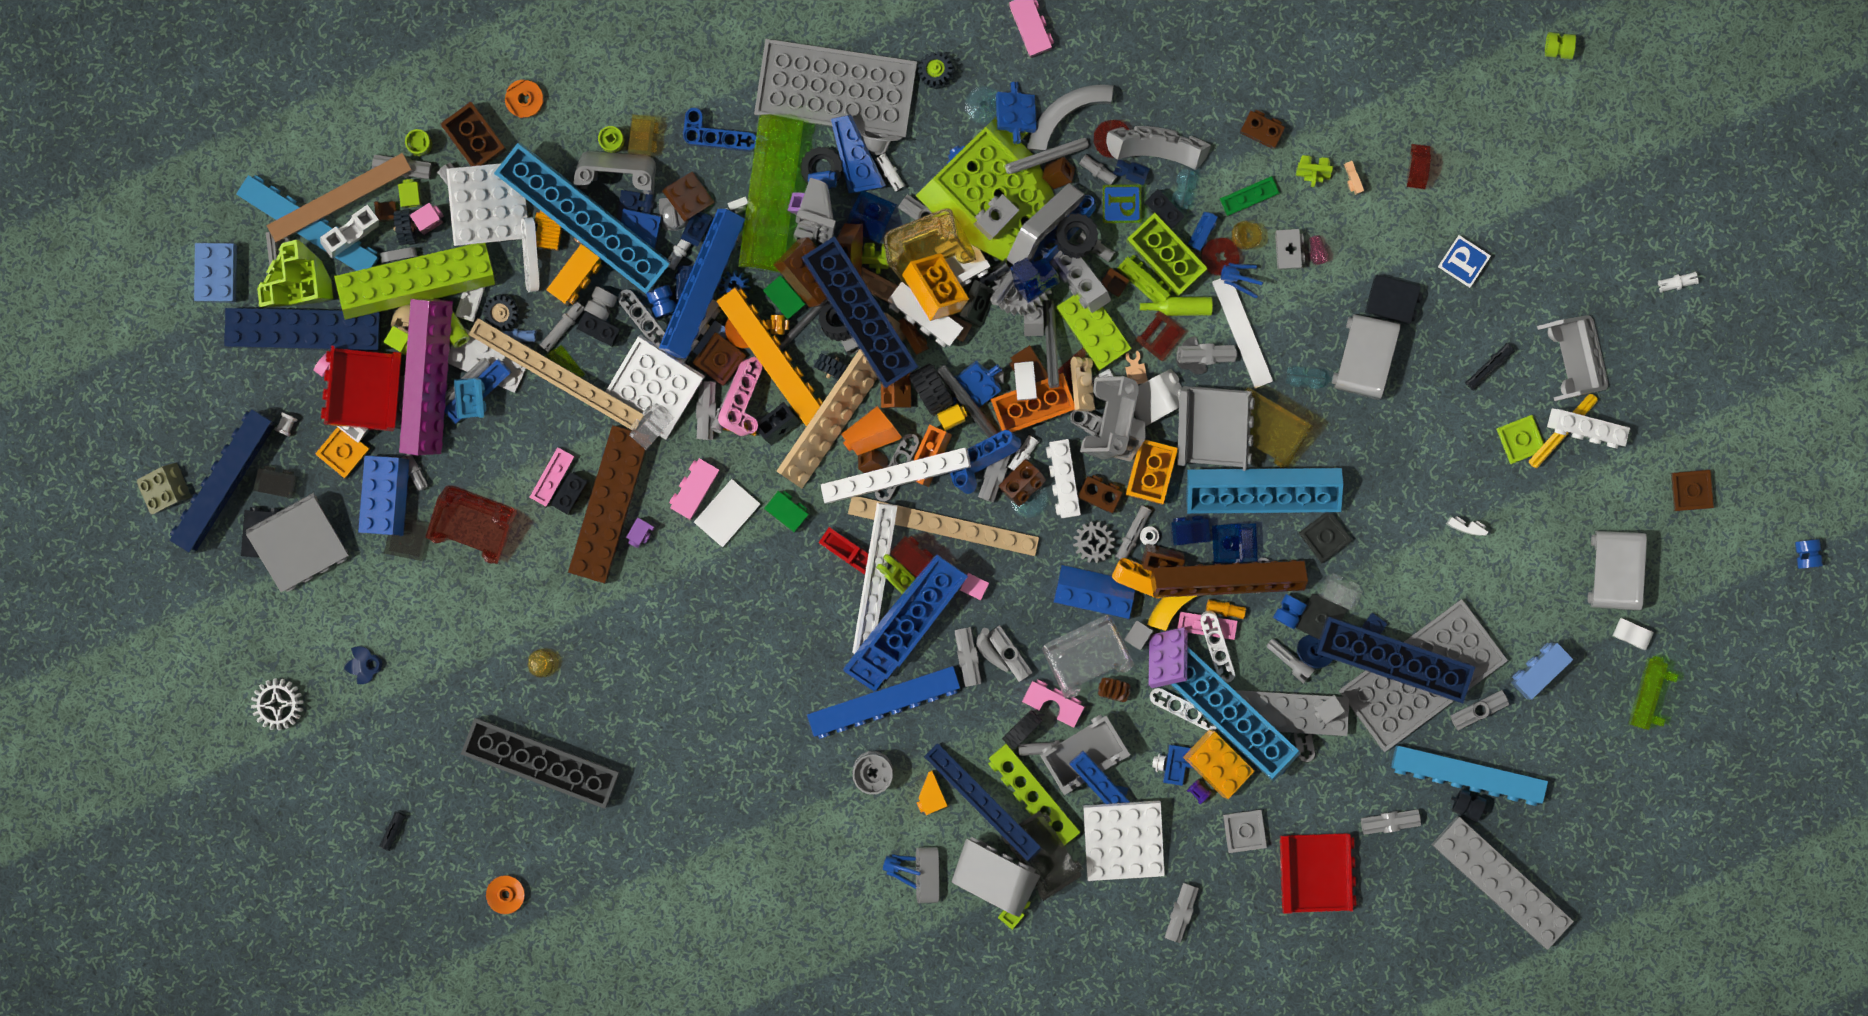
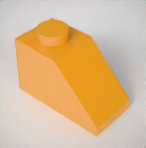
M933 771L928 772L919 795L920 801L917 802L920 812H925L926 815L947 807Z

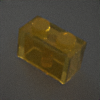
M632 114L628 146L629 154L652 157V152L656 153L657 141H654V134H658L659 122H656L655 117Z

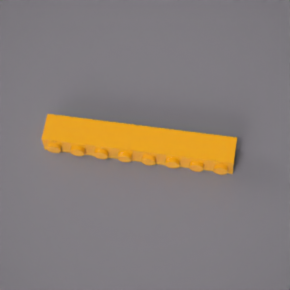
M734 287L716 302L805 426H807L823 401L820 397L816 399L813 395L815 390L809 382L805 383L801 377L804 375L798 367H793L790 362L792 358L788 352H783L780 349V341L775 335H770L768 324L764 319L760 321L757 316L759 312L755 306L747 303L745 292L741 288L738 290L737 287Z

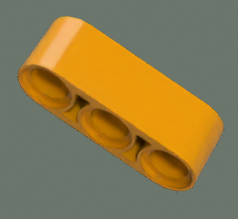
M1121 558L1112 574V578L1122 585L1154 597L1151 584L1152 571L1142 569L1141 564L1132 560Z

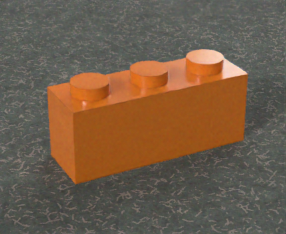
M929 424L913 461L944 453L952 434ZM933 477L916 482L929 487Z

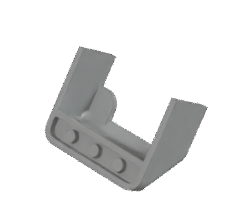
M1591 316L1568 318L1537 326L1538 330L1548 328L1549 338L1554 342L1560 343L1568 379L1563 380L1561 385L1563 395L1554 397V401L1607 389L1608 379L1595 323Z

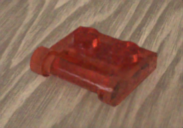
M1157 311L1154 320L1135 341L1162 362L1186 331L1164 313ZM1163 321L1167 325L1150 345L1146 342L1147 339Z

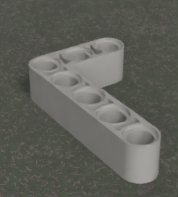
M1070 183L1067 184L1022 226L1010 250L1007 261L1021 271H1024L1031 263L1040 241L1064 217L1068 216L1080 205L1085 194Z

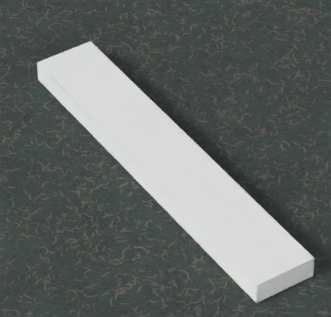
M1221 278L1213 281V287L1254 388L1273 382L1235 287L1225 284Z

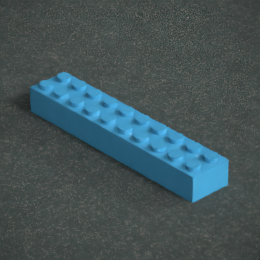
M521 142L516 144L494 172L496 176L645 294L671 263V261Z

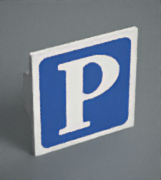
M1458 235L1438 268L1470 288L1491 255Z

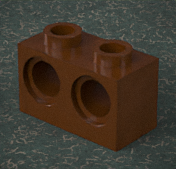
M1025 459L998 486L1012 502L1020 507L1042 486L1046 479L1038 469Z
M1092 475L1091 478L1087 476L1078 498L1112 514L1122 494L1119 491L1120 487L1112 483L1105 485L1101 483L1103 479ZM1089 484L1096 485V494L1090 495L1087 492L1086 488ZM1106 492L1114 494L1115 499L1112 503L1104 500Z

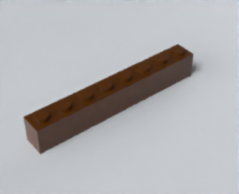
M1297 560L1288 562L1272 561L1270 563L1214 564L1207 566L1199 564L1186 567L1183 565L1176 567L1160 566L1153 568L1151 574L1154 598L1305 591L1308 582L1305 562Z

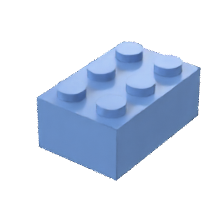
M195 243L194 301L236 303L237 245L230 243Z
M1546 643L1539 650L1541 654L1538 657L1533 656L1526 662L1527 667L1524 670L1519 669L1512 676L1514 680L1511 684L1526 699L1532 700L1573 660L1558 643Z

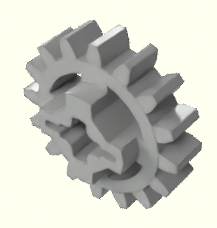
M1091 521L1089 522V527L1083 524L1082 531L1077 529L1079 536L1073 537L1077 540V543L1073 544L1074 547H1078L1076 554L1081 552V559L1088 557L1087 561L1089 563L1091 559L1098 563V558L1104 561L1105 554L1111 555L1110 551H1108L1109 548H1114L1110 542L1115 539L1109 537L1112 531L1106 532L1107 526L1105 525L1101 528L1100 522L1093 526ZM1096 530L1101 531L1105 537L1101 538L1098 536ZM1089 531L1088 538L1081 541L1083 534ZM1092 533L1095 540H1099V543L1096 544V552L1093 546L1088 543L1092 539ZM1106 544L1105 550L1099 554L1100 546ZM1082 547L1089 548L1092 555L1087 554Z

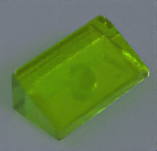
M562 345L545 356L579 377L585 375Z

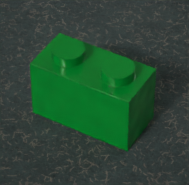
M780 275L763 291L786 319L789 320L806 305L799 294L793 291L788 281Z
M777 491L764 509L795 533L808 517L806 513L808 509L801 503L794 504L791 501L793 497L787 492L783 491L780 493Z

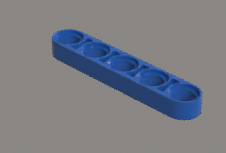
M1085 195L1080 205L1070 214L1075 215L1078 213L1089 218L1096 209L1094 198L1090 195ZM1085 202L1092 203L1088 208L1082 207ZM1057 226L1040 242L1031 261L1032 267L1036 269L1044 268L1059 252L1056 244L1052 249L1046 248L1047 244L1055 243ZM1073 227L1067 232L1068 240L1079 229L1078 227ZM1036 257H1043V260L1041 262H1034V259Z

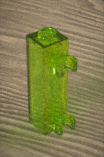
M1653 656L1652 659L1647 658L1628 725L1649 730L1651 723L1664 727L1666 719L1653 716L1664 679L1677 682L1679 675L1667 672L1668 663H1664L1663 658Z

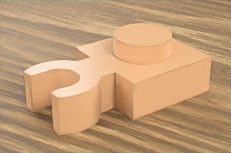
M1353 161L1345 163L1344 167L1349 176V181H1347L1349 190L1351 192L1354 191L1355 195L1362 193L1364 189L1358 173H1356Z
M1136 351V359L1134 360L1129 358V353H1126L1125 358L1130 363L1129 367H1125L1127 378L1135 380L1137 384H1143L1148 381L1145 365L1138 363L1140 359L1139 351Z

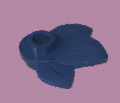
M353 647L351 651L354 658L345 665L344 669L350 674L357 675V684H367L372 680L373 675L382 669V660L377 655H372L369 649L365 647ZM371 661L376 662L375 668L370 667L369 664Z

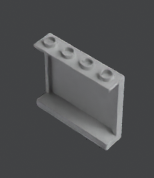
M1183 386L1179 397L1177 465L1185 466L1187 462L1243 467V471H1246L1248 466L1252 464V453H1249L1250 446L1252 447L1253 435H1250V428H1253L1254 417L1251 416V409H1254L1255 402L1254 398H1251L1252 391Z
M314 493L246 529L248 539L280 592L293 590L296 584L301 581L304 583L311 580L314 574L327 571L332 564H340L349 556L348 550L345 549Z

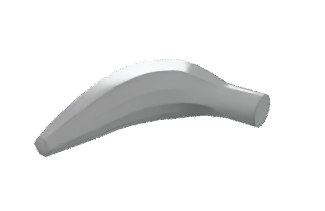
M983 628L976 641L979 652L989 662L1008 672L1010 669L988 639L989 630Z

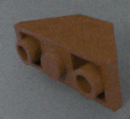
M844 223L837 241L861 277L863 224Z

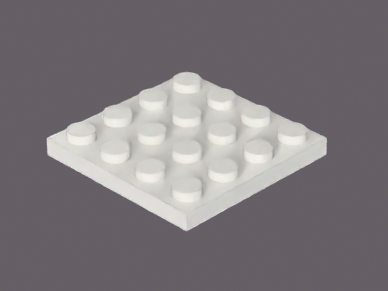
M501 163L446 169L454 246L522 239L521 219L527 218L526 198L494 174Z
M639 335L605 392L644 414L640 423L666 440L705 376L676 357L659 349L653 342L642 335Z
M1160 801L1083 806L1088 881L1164 876Z

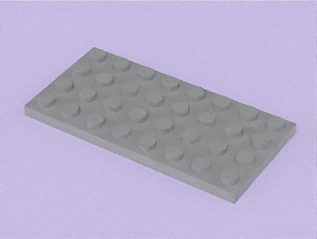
M765 39L754 115L833 127L832 118L851 114L858 130L906 138L917 61Z
M1462 599L1404 641V643L1474 666L1475 670L1468 690L1508 661ZM1363 671L1338 690L1342 697L1350 698L1349 706L1383 752L1389 750L1453 702L1450 699L1368 671Z

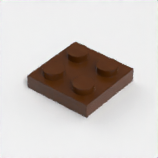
M693 172L667 186L662 191L684 222L714 203Z
M715 332L693 361V364L724 386L746 355Z
M1710 470L1671 473L1674 511L1714 508Z

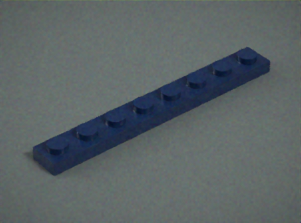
M938 743L924 756L1028 862L1043 849Z

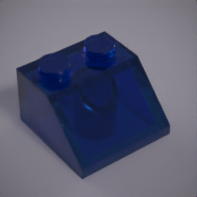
M861 191L849 214L847 223L863 224V236L880 243L897 204L866 191Z
M1256 523L1212 525L1214 564L1258 562Z

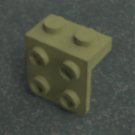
M177 462L162 466L137 480L138 487L151 514L158 513L175 503L192 498Z

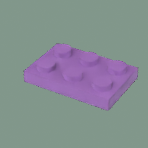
M1185 627L1149 636V686L1151 688L1187 681L1188 631Z

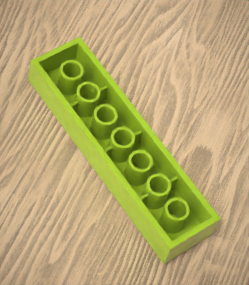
M485 243L470 244L334 276L345 320L410 305L411 299H436L495 285Z

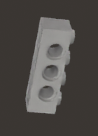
M1059 251L1049 262L1054 270L1058 269L1060 271L1059 276L1062 281L1070 284L1069 289L1072 294L1080 297L1079 302L1084 309L1088 308L1093 313L1111 301L1108 291L1081 257L1077 259L1074 257L1070 258Z

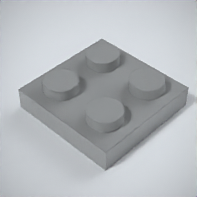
M1262 810L1223 815L1228 853L1267 848Z

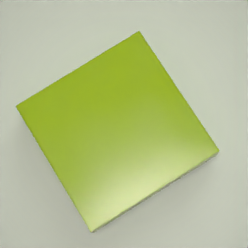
M1533 415L1496 429L1510 464L1533 456L1544 444Z

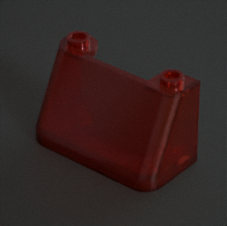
M449 485L443 489L437 498L425 538L430 539L434 543L444 542L447 538L482 551L481 556L487 563L498 564L517 511L507 505Z

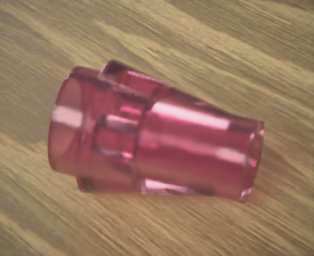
M1320 235L1310 237V261H1313V265L1328 262L1327 257L1329 255Z

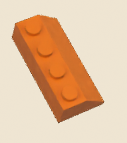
M1058 374V388H1049L1048 378L1036 382L1037 399L1017 401L1016 390L992 398L991 402L1001 431L1009 430L1014 432L1075 410L1064 374Z

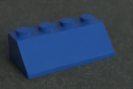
M1061 565L1054 603L1129 619L1135 589L1116 582L1109 575Z

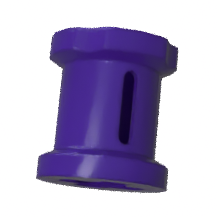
M1199 779L1186 790L1194 795L1199 804L1204 802L1212 793L1200 784Z

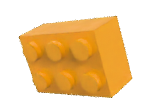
M580 244L547 288V291L565 305H574L579 298L578 292L581 288L585 290L591 282L589 280L593 273L597 274L602 268V260L584 245Z
M941 253L911 261L902 274L930 321L961 312L969 300Z
M1144 440L1136 452L1125 495L1163 505L1178 448Z
M1208 730L1183 757L1222 797L1227 799L1254 772L1212 730Z

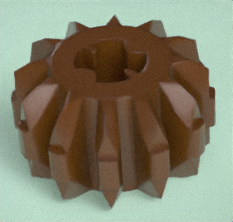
M1104 677L1099 683L1098 695L1110 700L1126 702L1130 695L1131 686L1129 683Z

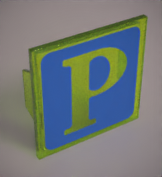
M1103 185V223H1141V185Z

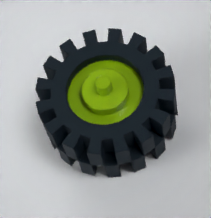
M931 52L930 56L926 54V58H922L920 60L921 64L918 66V72L924 84L928 85L929 88L934 87L935 89H939V86L944 88V84L949 85V80L954 78V66L947 55H942L941 52H937V54Z

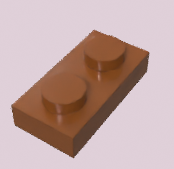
M905 318L898 321L900 329L916 355L929 349L925 337L920 335L916 329V322L911 324Z

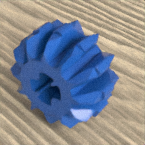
M734 270L733 277H731L729 272H726L728 279L721 277L725 284L720 283L718 285L719 288L725 289L719 293L724 295L732 290V288H729L732 282H736L740 286L739 289L741 288L743 291L744 289L750 290V286H744L750 280L747 278L742 281L745 274L741 273L737 277V270Z

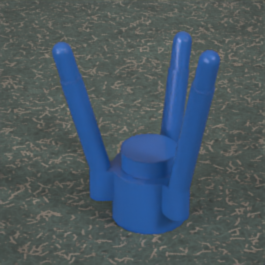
M1229 263L1228 266L1224 265L1222 269L1221 280H1224L1225 284L1231 285L1254 298H1258V295L1233 281L1237 282L1239 279L1263 285L1262 281L1239 275L1240 271L1237 270L1256 269L1257 265Z
M892 854V857L886 856L883 870L887 871V875L893 876L916 889V884L897 874L901 870L921 875L919 871L900 866L901 862L898 861H916V857L898 856Z

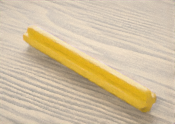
M1589 394L1572 413L1585 416L1598 402L1597 397ZM1566 432V435L1553 433L1529 460V464L1534 468H1538L1569 433Z

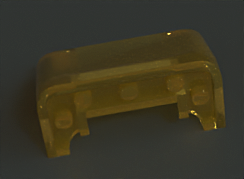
M948 208L894 228L884 236L887 264L907 286L908 284L902 274L911 261L939 253L943 255L944 259L956 255V259L961 264L976 260L974 249L956 215Z
M1248 387L1245 388L1244 391H1252L1251 398L1255 400L1254 409H1251V416L1254 417L1253 428H1250V435H1253L1252 445L1274 459L1273 463L1281 468L1284 466L1289 467L1313 426Z

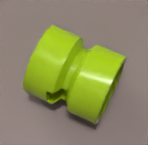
M1548 32L1545 44V57L1556 58L1560 55L1563 59H1573L1576 36L1571 34L1560 36L1559 33Z
M607 126L600 131L598 141L604 151L617 153L623 148L624 137L618 128Z
M412 130L405 137L406 148L415 156H425L432 149V139L423 130Z

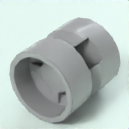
M596 286L591 295L593 300L588 301L584 310L606 321L610 314L609 308L614 307L618 297Z

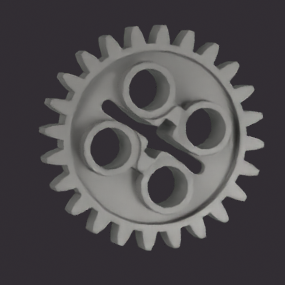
M1030 263L999 305L1000 309L1005 310L1007 314L1011 312L1013 316L1017 312L1022 316L1024 311L1030 314V309L1032 308L1037 311L1036 306H1043L1042 300H1048L1046 294H1052L1050 288L1054 287L1051 282L1053 277L1046 266L1042 269H1036ZM1008 272L1003 274L1000 280H994L995 284L997 285L992 287L994 292L997 290V288L1004 280Z

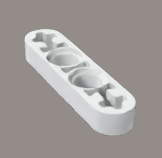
M532 217L522 218L521 233L525 284L528 292L539 291V272L535 223Z
M1205 611L1201 615L1200 621L1216 673L1226 683L1231 682L1234 679L1235 672L1218 617L1213 611ZM1207 616H1210L1211 619L1214 618L1212 620L1213 629H1210L1208 622H1204ZM1213 633L1220 635V640L1216 643L1211 642L1209 639ZM1223 651L1226 657L1223 660H1217L1215 658L1216 652ZM1224 664L1226 665L1227 671L1230 672L1229 677L1221 675L1223 673L1222 665Z
M1155 688L1151 691L1150 700L1154 705L1205 730L1213 731L1216 729L1212 725L1209 728L1206 727L1207 723L1202 720L1201 724L1197 723L1202 715L1199 711L1197 718H1188V710L1194 708L1189 702L1160 688ZM1160 691L1162 692L1161 696L1166 699L1167 695L1171 696L1167 701V707L1163 706L1165 702L1162 700L1155 702L1153 694H1157ZM1173 700H1178L1181 703V708L1177 711H1173L1170 708V703Z

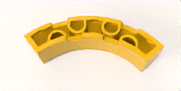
M1196 596L1163 597L1155 606L1147 625L1166 631L1175 613L1186 602Z

